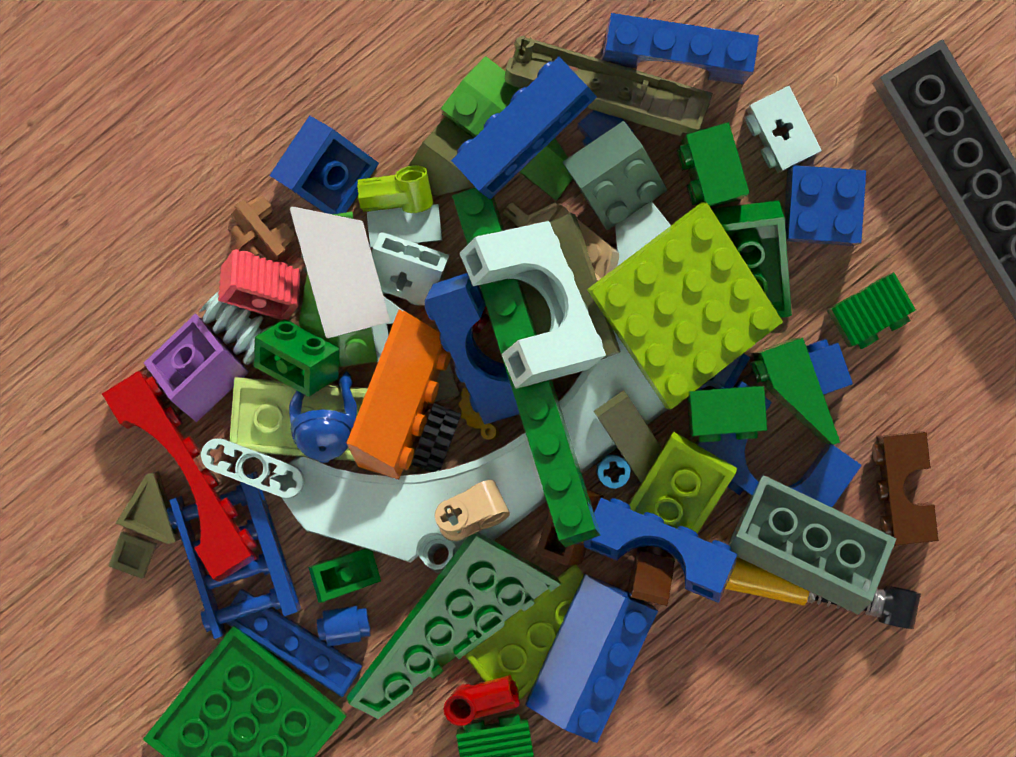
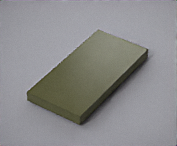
M570 213L551 221V227L559 239L560 248L568 267L574 274V281L580 295L588 307L591 321L602 340L603 349L606 354L602 359L620 353L621 351L613 328L587 291L589 287L597 282V278L576 214ZM520 280L537 335L549 332L551 328V313L545 298L535 287Z

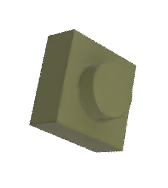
M123 531L120 533L108 566L143 579L147 573L157 543Z

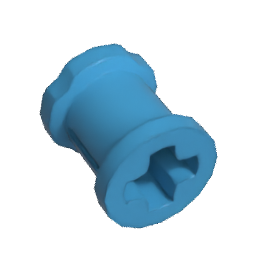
M610 454L597 464L596 473L603 485L609 488H619L626 484L630 478V467L625 459L618 455ZM615 461L617 467L623 468V473L617 474V480L611 481L608 475L603 474L604 469H608L610 466L609 462Z

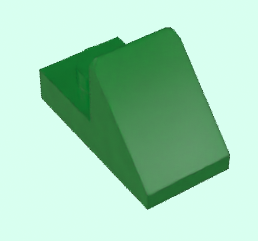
M366 548L333 559L322 560L308 567L318 603L381 582L373 551Z

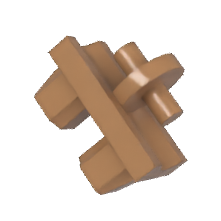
M259 196L248 203L243 199L235 205L236 209L230 215L237 223L230 230L237 240L231 247V250H245L253 253L255 256L261 253L267 261H278L283 255L285 248L295 237V234L284 222L271 231L262 222L273 212L272 206L264 196Z

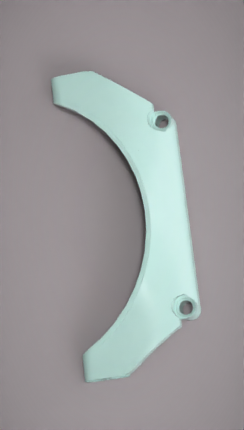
M649 202L615 225L617 252L619 253L617 266L671 226L653 202ZM616 333L615 336L621 352L602 359L588 370L582 371L571 389L559 401L581 474L617 448L593 412L623 390L629 396L647 425L668 410L664 407ZM526 433L504 447L475 461L451 469L426 474L400 476L399 480L389 476L360 474L336 469L310 458L298 456L288 464L294 465L302 471L305 478L304 487L294 497H281L307 532L366 548L409 563L419 556L425 565L439 574L466 540L465 538L457 542L450 541L441 534L435 520V511L440 503L467 491L482 481L494 480L510 512V516L503 522L479 531V533L494 541L547 501ZM288 471L286 475L275 473L269 478L281 482V490L285 492L289 487H296L297 481L292 479L293 472ZM455 515L448 518L452 526L459 523ZM446 547L449 551L447 560L442 564L436 565L433 561L434 553L437 549Z

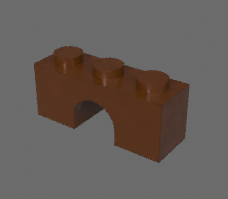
M916 431L877 436L878 444H873L872 451L875 466H880L881 480H877L876 483L879 502H884L885 516L880 518L881 531L896 538L895 546L939 541L935 505L928 502L913 504L904 493V482L910 473L916 470L931 468L927 432Z

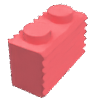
M238 249L233 250L221 266L218 301L280 320H288L298 308L299 268L293 269L292 266L288 267L286 263L280 261H267L266 258H260L251 252L239 251Z

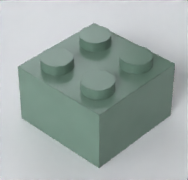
M624 121L563 161L585 200L606 230L622 222L628 216L667 191L664 182L643 145Z

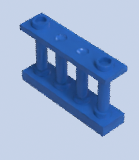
M257 472L246 475L250 479L259 477ZM243 482L236 486V490L219 496L222 500L227 497L233 506L240 503L242 506L248 505L252 519L247 520V524L240 526L239 529L241 531L246 528L254 541L259 540L263 553L258 555L259 559L252 561L221 582L213 580L210 574L207 575L205 566L194 549L200 545V540L196 541L190 523L191 519L199 517L196 503L185 506L182 496L169 500L171 507L167 508L171 526L173 529H179L205 609L201 611L206 632L212 631L214 639L222 637L226 633L223 623L275 607L276 610L281 609L283 616L296 613L301 609L264 492ZM262 572L264 575L270 574L274 588L270 589V593L218 609L212 591L213 588Z

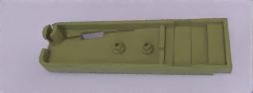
M520 36L515 40V52L513 58L510 57L507 63L504 78L512 86L519 88L528 87L537 78L539 70L546 63L555 61L560 57L568 66L578 68V71H574L576 75L597 96L586 108L681 136L682 132L690 134L700 131L713 94L540 42L531 37L525 38V36Z

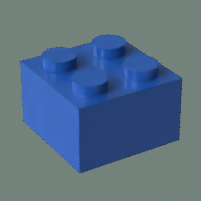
M797 165L787 169L784 211L786 241L846 246L861 244L866 170Z

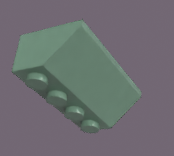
M762 475L737 523L728 545L733 549L732 552L738 554L737 557L859 615L874 598L896 538Z

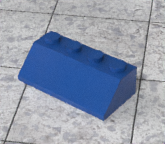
M584 574L525 705L562 729L598 743L658 610L651 602L632 598L628 591Z

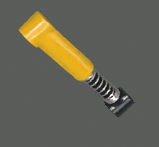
M737 557L736 565L725 588L805 606L807 602L813 603L814 601H817L818 605L821 602L827 603L828 607L830 604L837 605ZM886 586L883 590L877 588L872 602L863 611H866V615L877 616L878 621L881 623L914 629L921 593L893 586Z

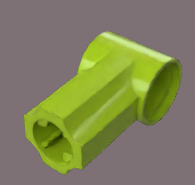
M407 166L397 171L395 175L358 179V200L363 212L402 208L407 213H419L428 210L433 205L427 170L423 166Z

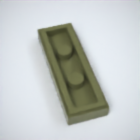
M623 390L593 412L642 484L661 453L662 448L629 396Z

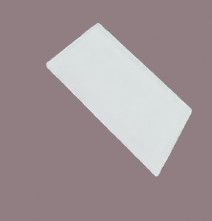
M293 206L290 207L326 338L388 323L390 319L363 221Z

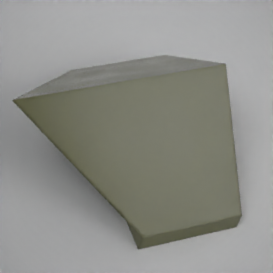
M446 117L422 142L409 166L419 165L426 168L432 197L475 187L451 161L457 155L459 147L465 141L474 138Z
M159 471L145 475L116 521V524L163 543L171 544L181 538L178 529H173L168 518L167 508L170 507Z

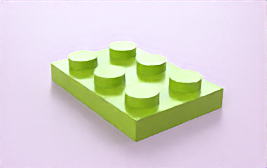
M673 431L629 503L630 510L642 515L645 512L653 513L661 517L666 525L676 529L679 526L687 527L698 534L736 474L737 468Z

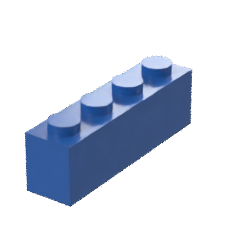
M558 57L555 61L546 63L539 70L537 78L528 87L519 89L512 96L510 104L501 113L492 115L485 122L484 129L474 139L465 141L451 161L479 192L488 199H491L592 103L597 96Z

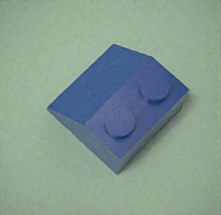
M309 115L269 176L322 212L333 215L347 212L358 196V179L370 178L379 162L333 128Z

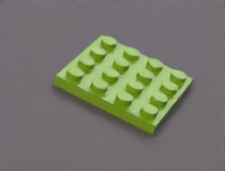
M701 202L587 289L664 407L670 410L689 396V391H696L783 323L708 203Z

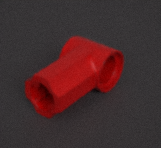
M511 675L475 685L462 684L446 700L443 708L444 715L450 723L457 726H465L473 719L519 707V691ZM456 699H463L468 702L471 710H462L458 706Z

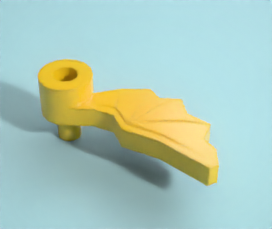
M463 388L461 392L462 400L458 403L462 410L461 418L466 420L467 425L481 429V436L484 439L495 440L499 435V429L491 423L484 424L480 414L476 413L471 406L468 389Z

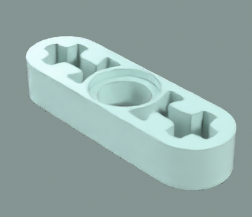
M212 439L202 448V462L211 471L283 498L298 495L304 487L305 478L302 471L298 467L225 439ZM220 445H223L224 453L232 457L237 456V450L243 452L236 462L235 473L229 471L233 466L232 463L220 461L218 465L213 464L214 457L209 455L211 449H218ZM251 457L258 458L263 464V472L256 479L248 478L243 472L244 462ZM271 463L277 465L273 471L276 474L286 475L288 471L293 472L292 479L297 481L296 487H289L285 492L281 490L282 483L274 479H270V486L265 485L263 482L270 474Z

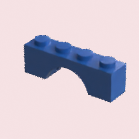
M468 273L434 283L425 299V310L428 317L432 321L435 320L440 331L441 344L445 351L450 352L455 362L456 375L460 382L465 383L470 393V403L473 410L480 414L484 424H488L520 413L505 365L486 356L474 340L472 327L480 320L486 303L479 285L473 286Z
M603 498L600 499L594 515L601 536L584 541L585 548L617 561L624 554L638 547L652 546L661 548L673 555L681 565L685 577L686 590L717 603L720 602L736 565L738 555L732 552L733 549L729 545L717 540H713L710 543L700 539L695 531L687 527L679 526L676 529L666 525L661 517L653 513L645 512L642 515L632 511L627 503L619 499L612 498L610 501Z

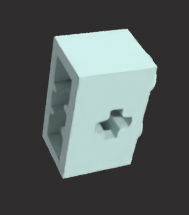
M790 86L751 104L746 109L748 116L745 117L746 124L753 136L759 135L765 147L761 149L762 156L770 169L775 167L777 173L789 169L793 165H797L822 151ZM776 123L780 128L787 127L788 132L784 135V139L782 136L775 137L772 131L777 128Z
M380 232L371 252L382 293L406 299L409 303L418 306H425V299L432 285L442 281L449 258L448 254Z

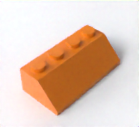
M398 310L346 443L358 467L398 480L403 469L408 470L414 455V449L411 447L416 436L420 437L423 433L427 419L426 415H424L428 403H434L439 390L438 376L441 370L445 371L451 359L450 352L445 351L441 344L440 332L406 311Z

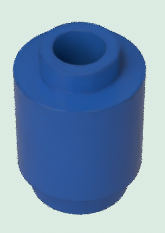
M356 605L324 610L323 618L317 619L319 640H326L329 647L361 642L363 637H370L367 608L358 609Z

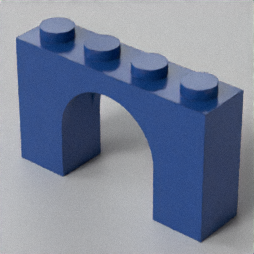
M611 13L606 29L602 60L636 69L639 63L644 61L685 64L709 71L708 80L744 85L754 72L759 35Z
M738 381L734 388L750 386L743 381ZM765 397L767 411L772 402ZM736 433L721 434L722 441L699 442L698 438L695 442L696 445L737 468L736 474L727 487L739 496L743 490L752 496L758 481L750 473L745 460V447L748 439L736 440ZM826 443L803 477L788 487L829 507H833L862 465L834 445Z

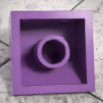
M196 313L144 362L168 398L196 422L234 387L235 377L244 378L249 373L234 352Z

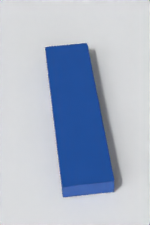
M241 588L231 605L256 597ZM274 608L226 622L231 627L235 625L256 643L342 698L363 666L335 647H328L327 642L319 640V637L288 617L283 616Z

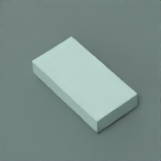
M434 204L428 210L419 213H407L402 208L367 212L370 248H373L380 232L416 244L442 241L439 204Z

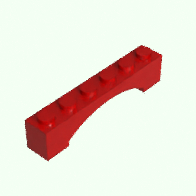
M137 371L103 392L102 395L120 425L127 429L135 425L148 432L167 449L183 471L193 492L200 519V545L194 549L212 579L221 582L257 559L252 550L257 545L246 528L240 531L234 521L238 514L227 497L223 500L220 498L215 487L219 486V482L213 472L207 467L203 469L196 458L201 455L197 445L190 436L184 438L178 428L183 424L180 417L172 406L165 407L160 398L164 394L163 389L153 376L148 378L142 372Z

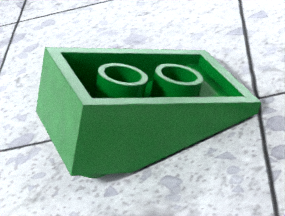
M779 200L713 208V213L780 318L792 316L785 218Z
M803 337L790 339L752 353L755 361L750 362V367L756 382L763 383L764 387L822 443L832 445L840 443Z

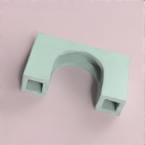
M549 221L477 236L460 252L473 286L503 279L522 280L535 287L545 298L551 313L550 331L517 340L501 354L515 389L588 370L606 356L602 340L594 328L589 316L588 307L580 295L574 281V274L568 267L560 248L559 239L554 234Z

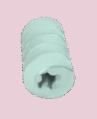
M218 291L200 309L199 312L206 310L202 321L208 324L217 320L213 327V332L219 334L227 330L223 342L230 344L237 341L233 352L238 355L247 351L243 362L246 365L252 364L254 362L255 337L272 327V325L261 330L259 326L264 318L262 315L250 319V310L240 309L237 306L218 301Z

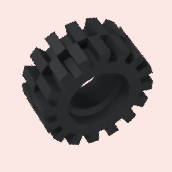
M434 403L411 465L430 472L441 471L461 413Z

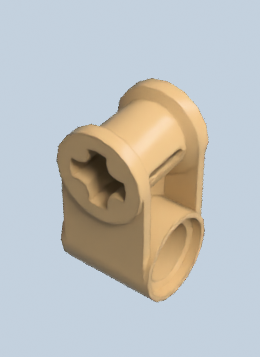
M494 480L482 481L467 491L443 501L435 511V520L444 538L456 542L483 529L496 526L510 516V512ZM455 515L459 523L452 526L448 518Z

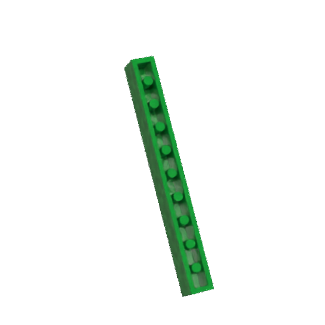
M476 187L452 195L467 245L477 236L505 231L494 196L488 199ZM503 279L480 285L501 354L517 340L537 335L520 280ZM505 365L559 541L565 547L601 536L552 379L515 389Z

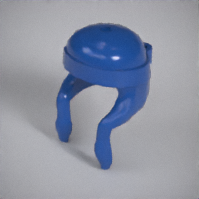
M345 371L339 381L345 414L323 409L301 414L305 395L297 390L289 405L290 429L297 448L305 456L318 460L321 463L329 462L345 452L348 448L347 440L356 420L357 404L350 390L352 379L347 371Z

